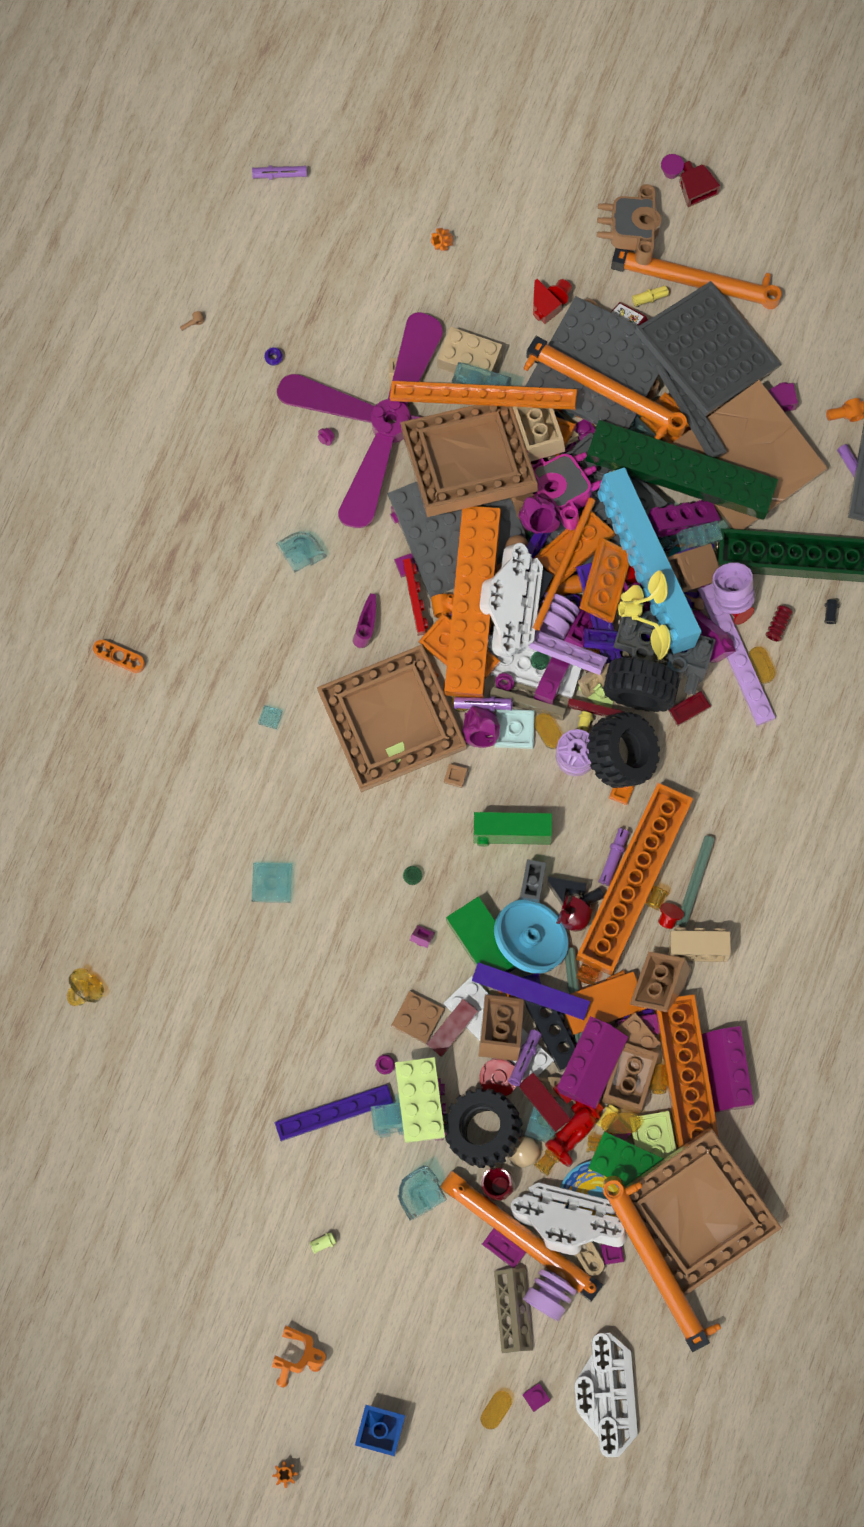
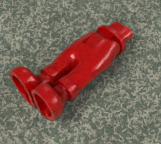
M598 1103L596 1109L584 1105L583 1109L577 1111L571 1120L555 1134L556 1137L549 1139L545 1143L547 1149L552 1152L551 1154L565 1166L570 1167L573 1164L569 1152L589 1134L597 1123L596 1119L600 1118L599 1114L604 1109L601 1104Z

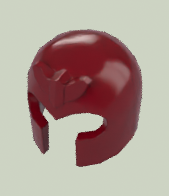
M567 896L556 923H561L566 929L574 932L582 931L588 926L593 909L589 908L584 901L575 896L569 902Z
M490 1168L482 1176L481 1185L486 1195L493 1200L500 1201L505 1200L513 1193L515 1182L511 1173L504 1168L493 1170Z

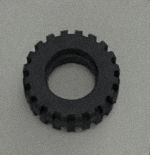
M620 657L609 663L603 691L605 696L609 697L611 701H615L617 704H622L625 707L648 712H665L675 705L680 678L676 671L661 663H655L654 661L642 658Z
M632 712L619 713L601 718L592 727L591 730L593 732H590L588 736L587 749L589 754H587L588 760L590 759L591 769L595 770V775L598 779H602L601 781L604 784L613 788L640 785L649 780L653 775L652 773H655L657 769L656 764L659 763L660 759L658 756L660 746L657 744L659 740L654 734L655 730L653 727L649 726V722L642 718V716ZM620 737L627 746L628 758L626 763L623 761L619 751Z
M476 1088V1092L468 1090L465 1092L466 1096L462 1097L459 1095L456 1098L458 1102L455 1105L451 1103L449 1106L450 1114H445L444 1120L447 1121V1124H444L446 1142L450 1145L449 1148L471 1166L476 1165L478 1168H485L486 1165L490 1168L496 1167L497 1162L503 1164L506 1162L505 1157L508 1155L512 1157L515 1154L513 1151L514 1147L519 1148L521 1142L518 1139L523 1136V1130L521 1129L523 1123L519 1117L520 1113L509 1099L502 1093H497L494 1089L488 1088L484 1090L483 1088ZM484 1111L496 1113L500 1119V1128L496 1137L483 1145L471 1143L467 1138V1127L471 1119Z

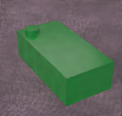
M474 812L473 843L477 844V846L486 847L489 844L551 845L552 813Z
M479 896L446 917L447 924L475 966H477V963H481L507 973L517 968L500 951L494 935L495 920Z

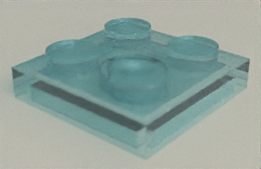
M253 863L251 901L291 903L292 864Z

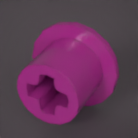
M668 154L662 159L661 169L667 178L674 179L683 171L684 161L679 155Z

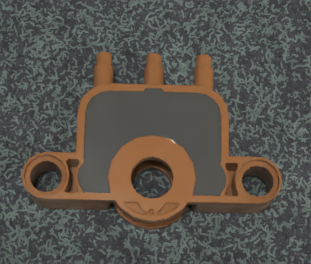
M644 184L639 189L638 197L620 196L614 200L613 204H598V209L612 211L611 218H597V223L611 225V232L598 231L596 237L602 239H610L611 244L616 248L635 250V260L640 265H648L651 262L654 240L658 237L662 221L661 215L655 210V188L652 185Z

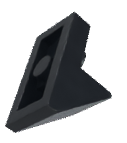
M548 876L547 885L561 905L564 902L565 891L569 892V895L579 897L581 894L585 895L587 883Z

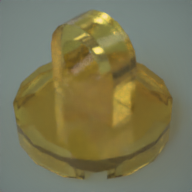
M75 969L69 976L71 987L67 992V1001L72 1006H81L86 1001L96 1003L103 997L104 986L96 975L87 973L88 970ZM75 993H76V995H78V1000H77V1001H76V999H75Z

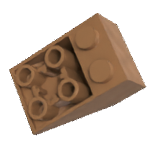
M711 543L667 557L683 593L713 583V574L719 568Z

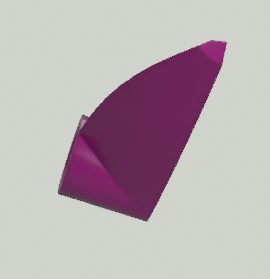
M370 593L365 602L353 636V644L358 648L367 647L373 634L376 615V595Z

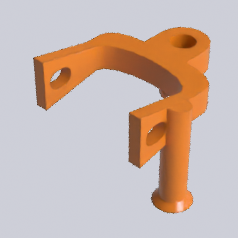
M285 1325L282 1337L302 1341L305 1348L302 1358L295 1364L275 1355L272 1367L282 1369L280 1377L276 1380L279 1387H286L288 1385L289 1371L301 1373L306 1365H308L311 1371L318 1372L321 1370L326 1359V1355L322 1350L312 1347L313 1338L310 1335Z

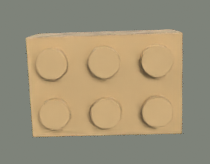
M450 327L437 358L438 368L490 385L502 355V344Z
M513 407L530 462L565 452L564 440L552 408Z
M674 928V931H671L668 937V955L685 958L686 961L727 962L731 955L730 932H726L723 928H716L714 931H706L705 928H695L694 931H686V928Z

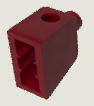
M691 161L684 163V172L680 174L679 183L687 207H691L719 194L720 184L705 165L701 164L694 168Z

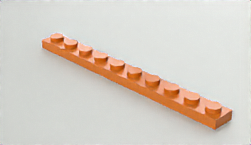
M392 381L390 400L576 410L577 389Z

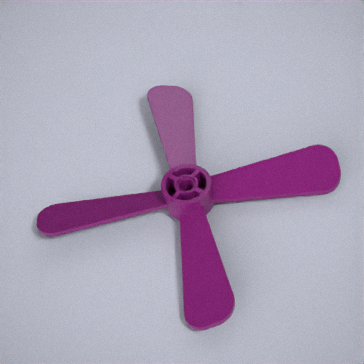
M421 312L413 313L408 317L392 381L420 382L442 339L443 330L437 319ZM298 374L285 376L277 388V396L282 403L372 423L375 437L338 511L339 520L343 525L352 528L368 526L375 516L392 444L404 439L400 422L421 417L410 415L407 408L409 402L391 401L390 392L388 399L382 400L376 406H373ZM388 420H394V421H396V422L393 423V424H390V423L387 422V421H388Z

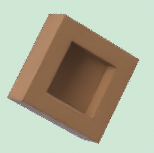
M449 764L444 783L462 788L467 768Z

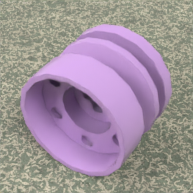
M728 563L719 567L713 574L715 602L717 607L723 612L739 614L751 608L755 602L753 574L746 565Z
M545 592V594H544V596H543V598H542L543 600L540 601V603H539L540 608H541V606H542V604H543V602H544V600H545V597H546V595H547L548 592ZM555 594L539 631L564 640L570 630L569 624L575 621V617L579 613L578 607L563 596Z
M579 729L569 730L558 740L556 762L561 771L567 775L582 776L591 770V762L587 757V754H589L587 749L589 733ZM577 748V750H580V753L577 754L573 749Z
M541 1269L538 1274L545 1281L535 1278L534 1281L540 1286V1289L537 1290L530 1287L523 1300L559 1322L566 1310L559 1304L560 1301L571 1302V1299L564 1294L568 1293L574 1296L577 1291L560 1276Z

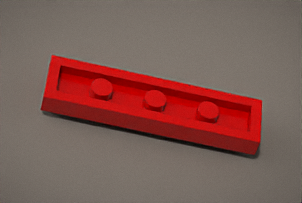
M410 558L403 559L417 635L421 636L425 634V629H428L427 619L422 618L421 611H424L423 600L418 598V593L421 592L419 581L415 582L414 575L417 574L415 563L411 564Z

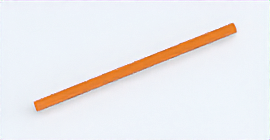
M588 498L535 620L533 629L537 631L542 626L594 506L595 499Z

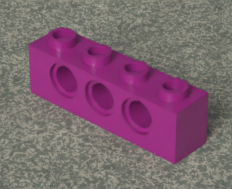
M703 500L692 504L685 502L679 506L672 504L665 508L655 507L647 515L657 538L695 532L699 527H713L720 521L714 504L707 501L704 502Z

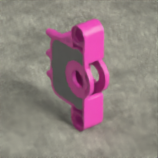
M586 452L574 457L568 454H561L547 462L543 458L531 461L537 480V493L555 505L556 516L568 530L576 528L579 522L577 509L586 505L588 498H592V492L599 489L602 480H598L590 484L587 476L597 470L594 465L582 470L577 464L586 458Z

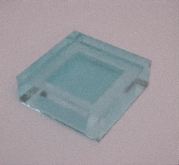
M264 705L258 724L277 730L282 710Z

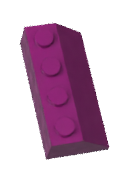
M590 1016L557 1086L559 1093L596 1109L626 1045L628 1036L610 1024Z
M741 1026L723 1028L701 1034L714 1112L752 1108L754 1101Z

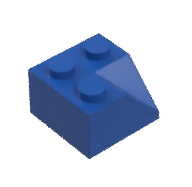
M365 1404L355 1446L395 1457L406 1416Z

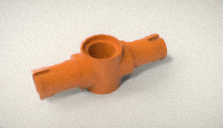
M859 398L847 400L842 407L828 409L826 411L827 420L844 418L849 419L850 422H856L863 419L864 401H860Z

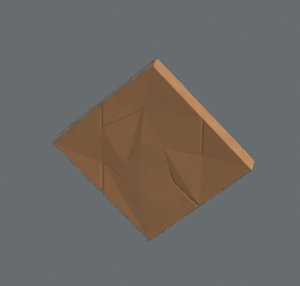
M760 380L707 417L727 451L723 456L715 459L778 479L768 513L827 470L825 464ZM692 429L671 443L706 455ZM714 504L716 511L730 529L746 530L759 520L758 518Z
M472 405L400 422L402 435L427 517L538 491L537 480L513 407Z
M422 644L317 687L319 696L361 793L467 749L465 740ZM403 742L404 751L389 757L385 749ZM401 759V761L398 764L394 763L395 761Z
M711 1127L625 1186L627 1188L632 1184L641 1182L643 1187L629 1196L685 1296L782 1229Z

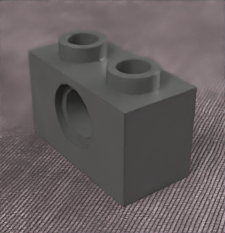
M527 859L520 900L539 903L546 868L545 862Z

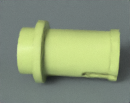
M326 1232L324 1236L309 1243L314 1254L327 1247H334L336 1240L332 1232L329 1234Z

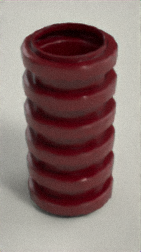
M783 605L777 606L778 611H775V616L772 618L773 621L770 622L771 626L768 627V632L765 634L768 639L775 642L782 640L783 631L786 630V626L789 624L788 621L791 619L790 616L793 614L789 607Z

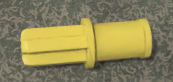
M666 286L653 290L647 289L643 293L632 295V301L635 307L648 302L653 303V300L668 296L669 291Z

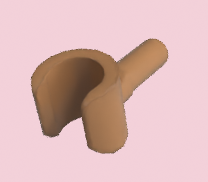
M201 311L194 312L192 314L193 319L180 326V329L184 330L194 324H203L204 318Z
M684 594L694 603L693 609L703 610V599L693 598Z

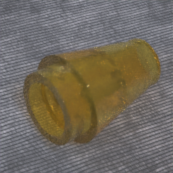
M655 1064L649 1084L652 1094H665L666 1089H668L663 1064Z

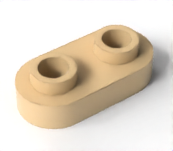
M589 1242L583 1244L586 1245L587 1250L585 1252L580 1251L576 1254V1257L587 1274L597 1276L603 1271L604 1263L593 1243ZM595 1262L597 1269L592 1270L590 1263Z

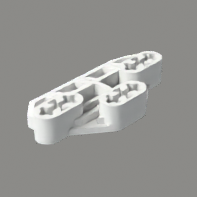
M522 543L509 545L504 549L502 568L493 578L485 580L482 584L480 610L486 615H491L495 624L492 650L498 656L510 657L521 648L527 647L534 642L535 629H533V625L537 618L543 566L538 558L532 559L527 547ZM526 589H527V596H526V598H523L522 595H523V596L526 595Z
M536 1183L529 1187V1193L515 1198L511 1203L514 1219L520 1223L534 1226L544 1239L545 1246L553 1251L576 1255L581 1251L583 1244L592 1241L620 1247L625 1244L628 1234L607 1199ZM534 1196L543 1197V1199L541 1202H539V1198ZM553 1200L560 1201V1202H564V1203H568V1204H569L568 1209H566V1205H565V1204L553 1202ZM580 1207L596 1210L595 1216L592 1215V1211L581 1209ZM608 1213V1214L616 1215V1217L609 1216V1215H606V1214Z
M599 1333L593 1337L591 1342L592 1355L574 1383L575 1405L578 1414L598 1437L601 1454L605 1457H619L638 1435L631 1351L611 1333ZM599 1337L606 1341V1344L603 1345V1352L608 1349V1355H603L604 1361L608 1362L604 1370L601 1369V1366H597V1362L600 1361V1355L595 1357V1351L600 1352L599 1345L595 1344ZM614 1343L622 1349V1351L619 1350V1359L612 1360L615 1359ZM613 1370H624L620 1371L621 1388L624 1389H614L617 1388L616 1371L613 1372ZM582 1380L589 1384V1387L586 1388V1395L591 1392V1399L586 1398L587 1404L591 1405L587 1413L580 1409V1405L583 1404V1398L578 1400V1394L583 1395L582 1388H578V1384H581ZM626 1399L622 1400L623 1417L627 1418H618L619 1404L615 1400ZM606 1420L609 1424L613 1425V1428L609 1429V1436L615 1435V1440L610 1438V1445H614L611 1454H608L607 1450L603 1449V1446L607 1445V1439L601 1440V1434L606 1436V1430L602 1429V1425L605 1424ZM627 1428H628V1430H624V1432H625V1437H626V1438L629 1437V1439H628L627 1442L622 1446V1443H621V1430H617V1429H627Z

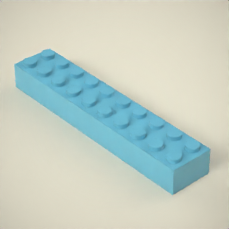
M622 468L604 474L600 483L598 497L605 505L607 517L611 518L613 522L612 526L615 534H618L620 537V545L623 550H626L629 565L633 566L635 570L636 580L638 583H641L645 598L651 595L648 590V584L652 575L657 571H663L667 582L666 599L660 604H657L654 598L649 600L652 614L656 615L659 627L666 625L669 630V649L672 650L673 654L694 648L701 634V629L626 469Z

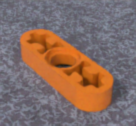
M98 640L93 645V651L100 659L133 673H140L145 668L143 658L127 649L106 640ZM105 645V649L110 651V657H108V652L102 651L99 653L98 647L102 648ZM115 653H124V658L121 661H116L114 659ZM128 656H130L129 659L133 662L139 660L140 666L136 665L134 668L133 664L127 661Z

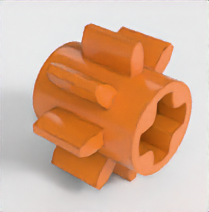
M437 228L436 233L431 234V243L435 246V250L441 249V251L448 250V246L453 245V236L449 229Z
M283 1462L282 1468L275 1466L278 1471L272 1477L278 1478L276 1485L282 1482L284 1487L287 1488V1482L296 1483L293 1480V1476L298 1475V1473L292 1471L294 1464L286 1467V1462ZM288 1469L290 1471L288 1473L290 1478L282 1480L281 1470L286 1471Z

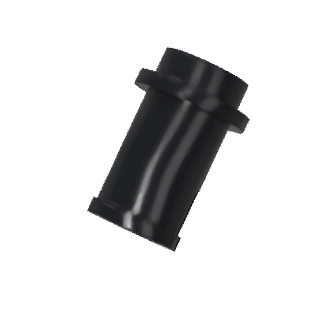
M829 599L824 604L826 607L824 622L826 624H836L837 608L840 605L837 600Z
M597 887V889L586 895L582 894L579 899L584 901L590 908V905L603 899L604 894Z

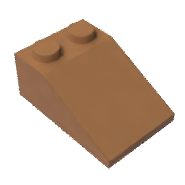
M648 951L630 1004L668 1012L686 984L690 972L686 959Z
M485 994L479 1057L518 1060L521 1045L524 999Z
M626 1043L608 1081L602 1102L640 1114L659 1053Z

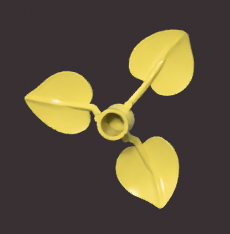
M657 571L652 575L648 584V590L651 595L644 598L641 587L633 585L625 593L621 594L620 597L623 601L619 603L618 612L621 617H632V620H638L655 627L651 633V645L658 660H661L667 654L670 647L669 630L666 625L659 627V624L640 617L643 611V602L654 598V601L660 604L667 597L665 576L663 571Z

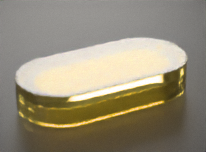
M762 647L752 648L748 657L759 682L763 684L772 682L775 677V669L766 650Z
M545 713L537 715L534 719V727L547 748L557 749L558 740L562 736L561 732L550 715Z
M635 1113L607 1114L601 1120L602 1130L609 1134L635 1133L641 1126L640 1117Z
M496 1392L482 1412L480 1421L486 1429L497 1428L510 1409L512 1398L507 1392Z

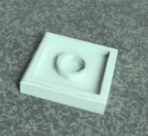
M496 710L500 729L495 747L533 749L534 710Z

